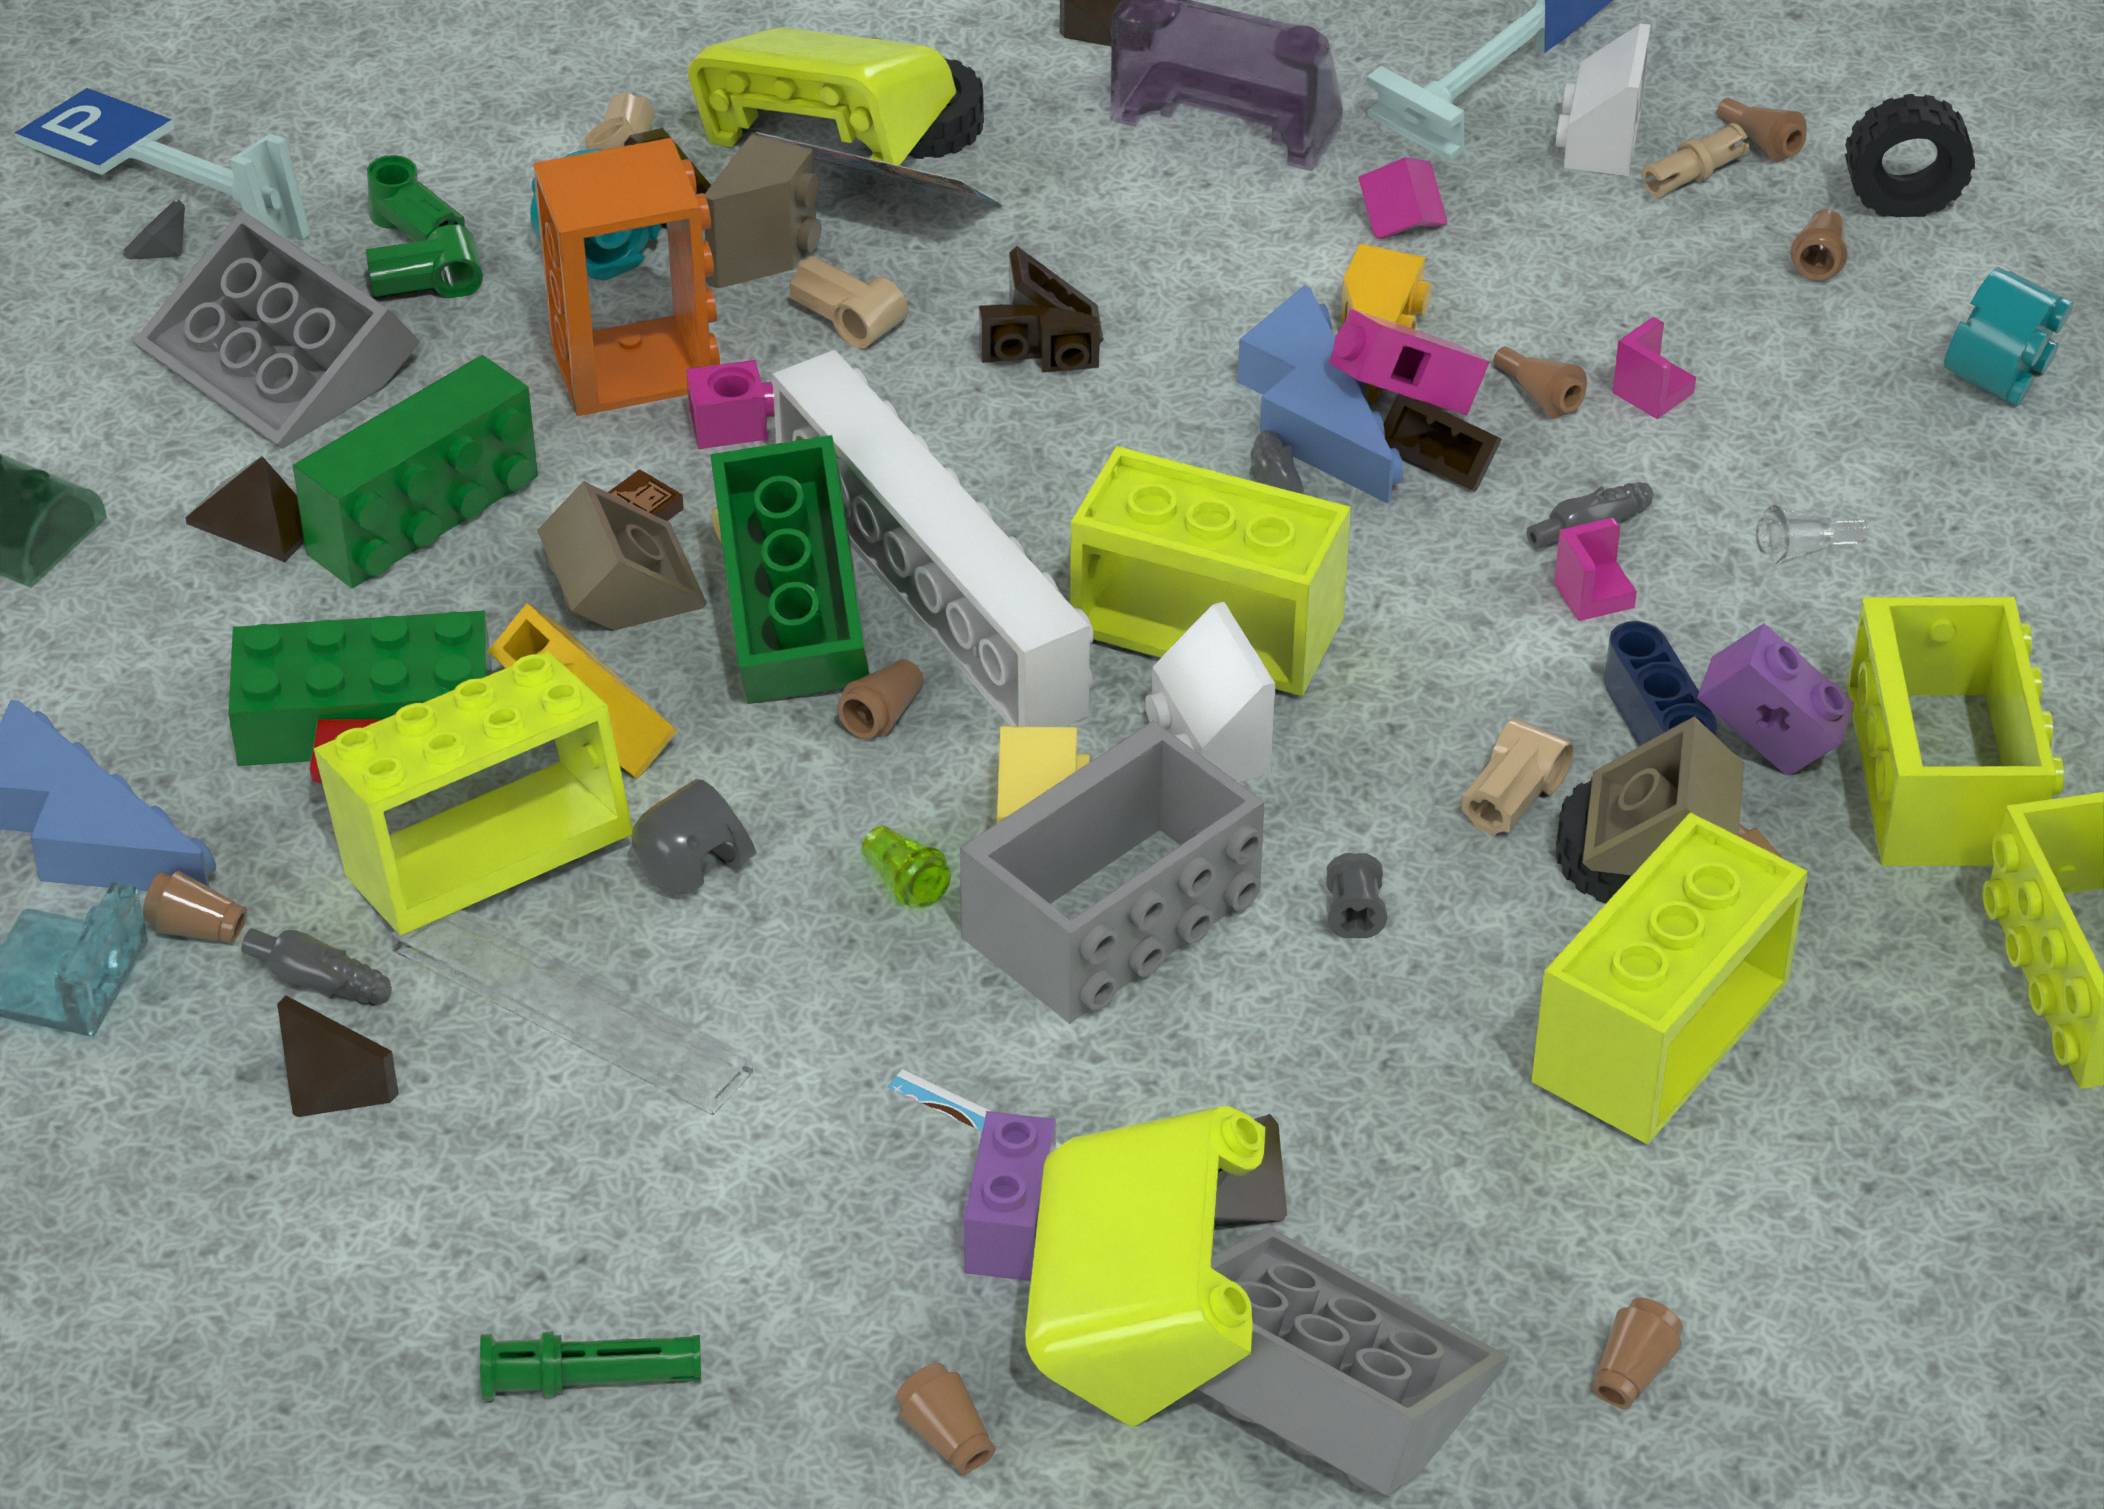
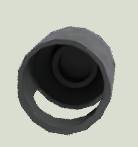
M700 779L691 781L643 813L634 825L631 835L635 859L647 878L665 892L680 895L691 893L704 884L702 861L709 851L714 853L730 868H737L757 853L748 833L726 800L713 786Z

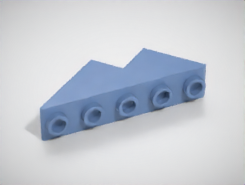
M1304 285L1239 339L1238 383L1263 395L1261 397L1260 433L1264 430L1277 433L1283 442V447L1287 445L1292 446L1293 457L1388 504L1391 501L1392 485L1402 483L1403 465L1400 454L1396 448H1389L1385 440L1381 415L1378 411L1371 412L1368 406L1364 382L1353 378L1328 363L1334 350L1335 341L1331 330L1329 311L1324 303L1318 304L1311 288Z
M10 700L0 723V829L32 832L30 839L40 881L148 892L153 879L159 872L162 871L173 875L176 871L180 870L210 888L208 875L216 871V862L208 847L197 838L190 840L175 828L168 815L160 807L155 805L152 807L148 806L134 794L130 785L119 774L110 775L96 764L89 751L81 743L75 742L72 744L59 734L44 713L40 711L34 713L20 701Z

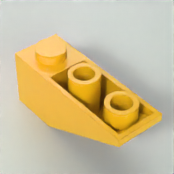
M1359 244L1344 275L1342 324L1344 325L1350 308L1416 330L1417 318L1415 315L1424 316L1426 314L1432 291V283L1424 281L1425 257ZM1364 382L1367 402L1376 404L1382 388Z
M526 603L487 652L505 668L513 666L518 659L528 655L542 654L546 651L553 654L607 704L619 765L635 778L640 777L678 730L571 632Z

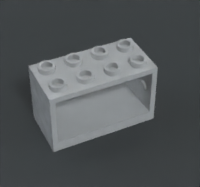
M1153 720L960 847L962 939L1071 1024L1089 1010L1097 1011L1105 1007L1118 990L1138 976L1146 977L1151 975L1159 968L1164 958L1187 942L1193 944L1200 941L1214 923L1233 910L1241 911L1251 905L1261 888L1265 802ZM1159 830L1181 845L1072 920L1051 905V903Z

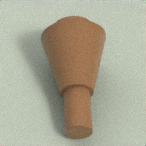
M1731 98L1723 99L1718 106V116L1730 123L1738 124L1746 135L1775 163L1796 155L1805 144L1807 125L1804 116L1800 112L1748 107Z
M1506 346L1501 347L1495 353L1493 359L1495 367L1515 377L1518 383L1549 417L1556 419L1567 412H1572L1583 402L1587 379L1584 370L1580 366L1533 357L1527 358Z

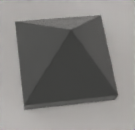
M180 200L177 202L173 201L124 249L125 253L123 255L127 259L181 256L185 205Z

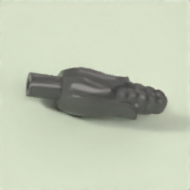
M1264 430L1258 434L1254 441L1255 448L1253 451L1255 465L1250 468L1255 482L1304 494L1302 481L1294 465L1292 446L1287 445L1283 447V442L1278 434L1269 430Z
M1642 482L1627 483L1624 486L1608 488L1604 490L1603 486H1600L1589 495L1567 499L1558 503L1549 515V519L1527 528V539L1534 549H1539L1559 541L1561 529L1608 518H1614L1619 524L1626 521L1629 517L1635 516L1636 513L1643 512L1646 507L1650 506L1654 496L1653 490L1648 483Z
M251 928L245 934L241 946L242 953L268 962L272 973L279 980L287 984L315 989L330 999L335 994L338 997L358 999L362 1003L380 1004L391 996L392 987L388 977L382 975L377 969H371L367 964H361L357 959H351L346 955V950L334 948L307 933L297 930H286L278 937Z

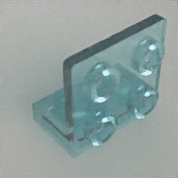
M112 882L100 904L93 906L88 911L85 920L29 908L23 910L0 947V1017L94 1037L148 944L137 887Z

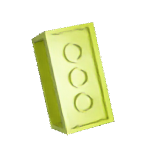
M1116 446L1071 520L1070 604L1074 608H1080L1087 615L1092 625L1094 640L1162 658L1211 605L1225 602L1274 680L1275 689L1303 696L1344 618L1351 507Z
M1862 597L1847 691L1848 697L1854 702L1852 717L1881 866H1993V838L2001 832L2006 806L2052 799L2053 795H2061L2064 785L2063 761L2060 756H2052L2051 752L2053 739L2052 715L2050 711L2041 710L2042 674L2039 666H2031L2029 658L2032 648L2031 628L2029 623L2020 622L2015 597ZM1908 695H1985L2001 766H1923Z
M549 651L522 657L513 666L482 679L464 681L453 691L424 703L404 706L393 716L364 728H353L344 731L335 740L314 748L345 875L400 936L632 835L633 828L608 706ZM555 739L559 763L389 835L384 811Z
M2104 792L2007 805L2001 832L1993 838L1994 864L1991 878L1985 881L1983 885V903L1986 913L1991 920L1998 919L2005 933L2008 959L2013 967H2021L2027 978L2032 1009L2037 1016H2045L2052 1030L2053 1050L2059 1064L2069 1066L2079 1089L2103 1086L2104 974L2064 894L2104 889Z
M1690 812L1544 970L1531 1082L1648 1145L1789 983L1808 871Z

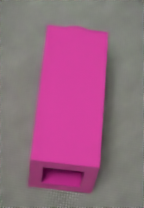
M1350 308L1344 325L1335 337L1334 350L1328 363L1359 381L1467 416L1490 361L1459 344Z

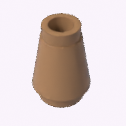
M1825 209L1816 212L1791 246L1793 264L1803 276L1809 279L1824 280L1839 273L1846 264L1847 247L1843 228L1844 223L1841 216L1835 211Z
M901 659L894 664L846 685L838 703V714L846 729L855 736L864 739L886 735L916 694L922 689L924 679L920 669L913 662Z
M180 870L176 871L173 875L161 871L155 876L146 894L142 909L143 921L155 925L156 933L218 942L224 941L230 944H234L247 917V908L245 906L236 904L235 901Z
M1636 1298L1632 1300L1629 1307L1619 1309L1597 1371V1377L1592 1384L1594 1393L1601 1400L1618 1408L1629 1409L1634 1400L1640 1396L1681 1349L1682 1343L1679 1336L1683 1330V1325L1678 1316L1663 1304L1648 1298Z
M941 1363L930 1364L911 1375L898 1389L896 1400L902 1407L900 1418L947 1462L953 1465L960 1475L970 1473L992 1458L996 1448L989 1439V1435L959 1373L948 1372Z

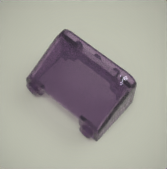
M1122 0L1111 15L1110 121L1136 127L1139 122V116L1142 114L1160 110V116L1171 118L1178 106L1184 104L1272 126L1271 144L1282 146L1284 143L1287 146V165L1314 171L1342 125L1344 107L1330 44L1322 33L1310 26H1296L1193 0Z

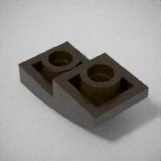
M980 305L979 349L982 363L1039 358L1042 373L1099 368L1098 317L1076 311L1046 306Z

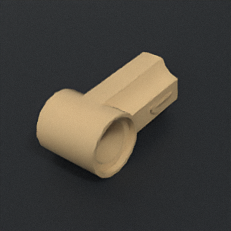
M628 91L612 97L604 121L586 135L584 139L585 147L587 150L597 148L607 150L623 147L624 142L630 135L650 131L655 114L653 106L646 97H637Z
M814 256L808 257L798 265L796 275L790 282V298L832 320L839 336L845 342L858 349L867 348L901 323L908 314L907 301L902 291L889 279L876 277L870 282L865 283Z
M1518 718L1511 719L1505 725L1495 743L1490 763L1463 794L1461 811L1470 818L1474 827L1495 836L1502 831L1510 832L1541 792L1551 795L1565 780L1573 761L1574 744L1569 740Z

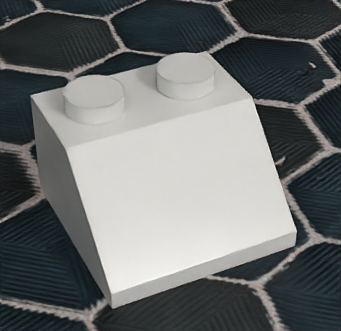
M1638 24L1581 61L1577 83H1566L1562 114L1559 116L1556 135V147L1565 148L1564 168L1629 176L1641 114L1650 24Z
M1225 602L1211 605L1152 667V694L1147 695L1145 698L1149 722L1154 720L1237 782L1271 773L1275 682Z

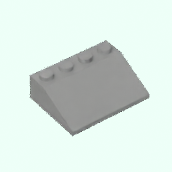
M243 210L237 214L133 340L138 347L281 449L304 437L383 388L420 343L387 307Z
M1267 1226L1212 1256L1211 1268L1230 1281L1240 1285L1250 1299L1253 1321L1251 1354L1196 1389L1223 1403L1225 1410L1232 1416L1243 1421L1256 1422L1283 1437L1286 1444L1294 1451L1306 1456L1319 1457L1342 1470L1356 1486L1372 1492H1381L1388 1496L1424 1469L1505 1368L1509 1356Z

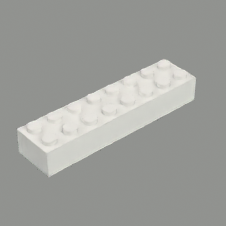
M836 350L772 373L776 444L828 435L833 436L851 547L1010 726L1063 727L1089 716V689L1093 687V677L1090 670V643L1093 642L1094 634L1092 625L1084 611L1080 608H1074L1062 596L1053 578L1048 573H1041L1026 557L1019 541L1012 536L1008 537L993 521L988 508L982 502H976L964 490L955 472L949 467L944 468L930 453L924 439L919 434H913L902 423L892 404L887 400L882 401L868 386L863 373L858 368H852Z

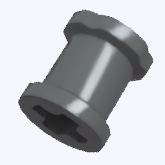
M1344 853L1335 857L1326 868V886L1333 894V902L1330 904L1327 912L1330 928L1336 935L1343 938H1370L1377 935L1385 928L1387 922L1386 905L1379 898V889L1382 887L1383 877L1382 864L1377 858L1367 853Z

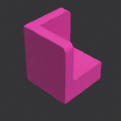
M1405 157L1358 176L1376 238H1388L1418 225L1436 228L1447 224V217L1431 161Z
M1652 317L1618 341L1612 393L1652 417L1659 419L1694 393L1696 377L1660 356L1664 322L1656 317Z
M1614 518L1561 529L1559 532L1554 583L1578 621L1635 608L1637 591L1617 562L1620 526Z

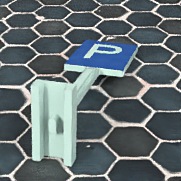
M1537 0L1535 7L1510 24L1442 79L1431 81L1423 88L1380 66L1367 76V85L1378 91V102L1367 110L1368 117L1439 156L1452 161L1464 153V110L1453 105V100L1533 36L1536 35V49L1545 53L1563 41L1613 0Z
M89 88L84 89L14 133L17 141L30 148L100 175L108 172L126 159L135 158L232 195L234 201L242 205L243 211L283 238L292 234L303 240L311 235L285 138L270 133L229 159L232 168L230 170L156 142V140L175 129L172 119Z

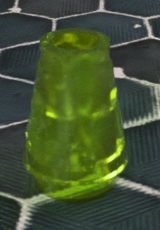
M886 825L873 828L865 836L862 843L863 856L868 859L900 903L908 906L927 907L936 903L945 894L950 884L951 871L944 854L940 850L896 830H892Z

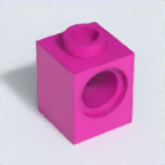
M756 360L686 369L689 414L698 449L768 440L767 418L775 417L773 385L771 381L761 382Z

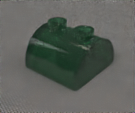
M0 453V575L32 588L107 519L106 510L100 496L94 491Z

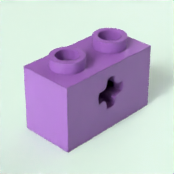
M1765 623L1712 656L1697 697L1774 766L1789 776L1841 745L1854 706V702L1845 695L1836 683L1829 681L1804 659L1792 644L1784 641Z
M986 1111L964 1215L965 1273L1031 1281L1043 1167L1047 1155L1056 1149V1119Z

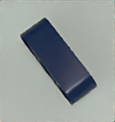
M1628 621L1617 625L1611 631L1609 637L1604 684L1639 745L1645 744L1694 716L1716 736L1718 724L1714 714L1697 698L1699 694L1698 688L1665 635L1657 627L1646 622Z

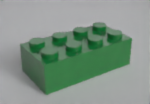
M482 354L293 464L306 555L353 589L369 578L382 574L392 564L417 549L430 545L437 537L463 521L478 516L485 508L511 492L524 488L531 480L538 477L529 387Z
M821 436L710 454L738 667L748 704L844 689L850 682L869 675L870 671L843 490L833 436Z
M485 610L233 627L228 715L237 765L252 766L311 762L318 719L383 720L395 715L404 706L424 703L455 690L464 681L482 679L491 675L492 662L491 654L487 652L490 645Z

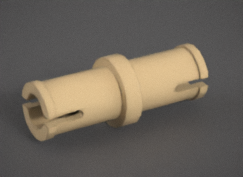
M1730 123L1723 129L1701 140L1691 138L1680 143L1676 152L1642 168L1641 178L1646 179L1652 175L1656 177L1643 183L1645 189L1658 199L1692 180L1699 183L1710 178L1714 169L1736 158L1747 155L1749 143L1745 142L1737 147L1734 145L1746 139L1747 135L1738 124Z

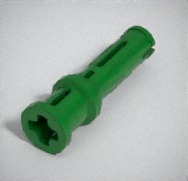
M554 1331L543 1332L540 1339L496 1341L492 1334H481L480 1377L482 1400H493L497 1392L541 1390L545 1398L556 1397V1393H563V1386L667 1381L701 1382L700 1335L672 1338H626L562 1342V1335H554Z

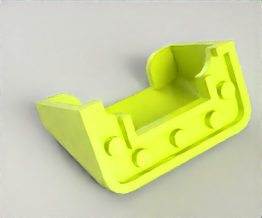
M785 27L771 28L706 46L696 55L688 67L689 81L709 143L733 147L743 135L742 128L749 129L758 118L757 109L835 119L842 142L852 143L857 138L865 143L873 152L869 159L900 166L956 94L948 63L942 54L933 48L920 44Z
M1218 1106L1072 1137L1047 1155L1043 1167L1025 1330L1026 1347L1029 1355L1044 1375L1124 1424L1136 1427L1251 1354L1253 1321L1250 1299L1240 1285L1212 1269L1211 1260L1218 1169L1221 1168L1235 1176H1243L1258 1167L1264 1155L1266 1127L1255 1121L1248 1114L1233 1107Z

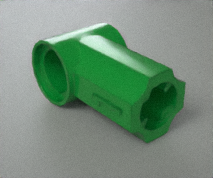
M385 155L376 158L369 164L367 168L369 214L371 221L375 225L389 229L399 228L415 242L427 240L430 233L441 226L460 225L465 227L464 216L418 181L417 166L412 160L398 155Z
M460 225L438 227L430 233L425 241L366 249L373 298L433 289L447 298L470 296L478 291L483 282L482 267L473 233Z

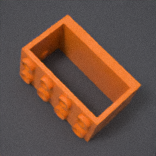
M667 138L533 163L551 345L576 415H588L688 395L686 369L720 365L715 335L709 333L708 324L717 321L716 304L711 288H706L705 277L714 275V264L710 246L707 241H703L702 230L711 228L710 211L704 193L696 194V179L690 159L681 160L673 139ZM667 223L674 316L592 331L584 238Z

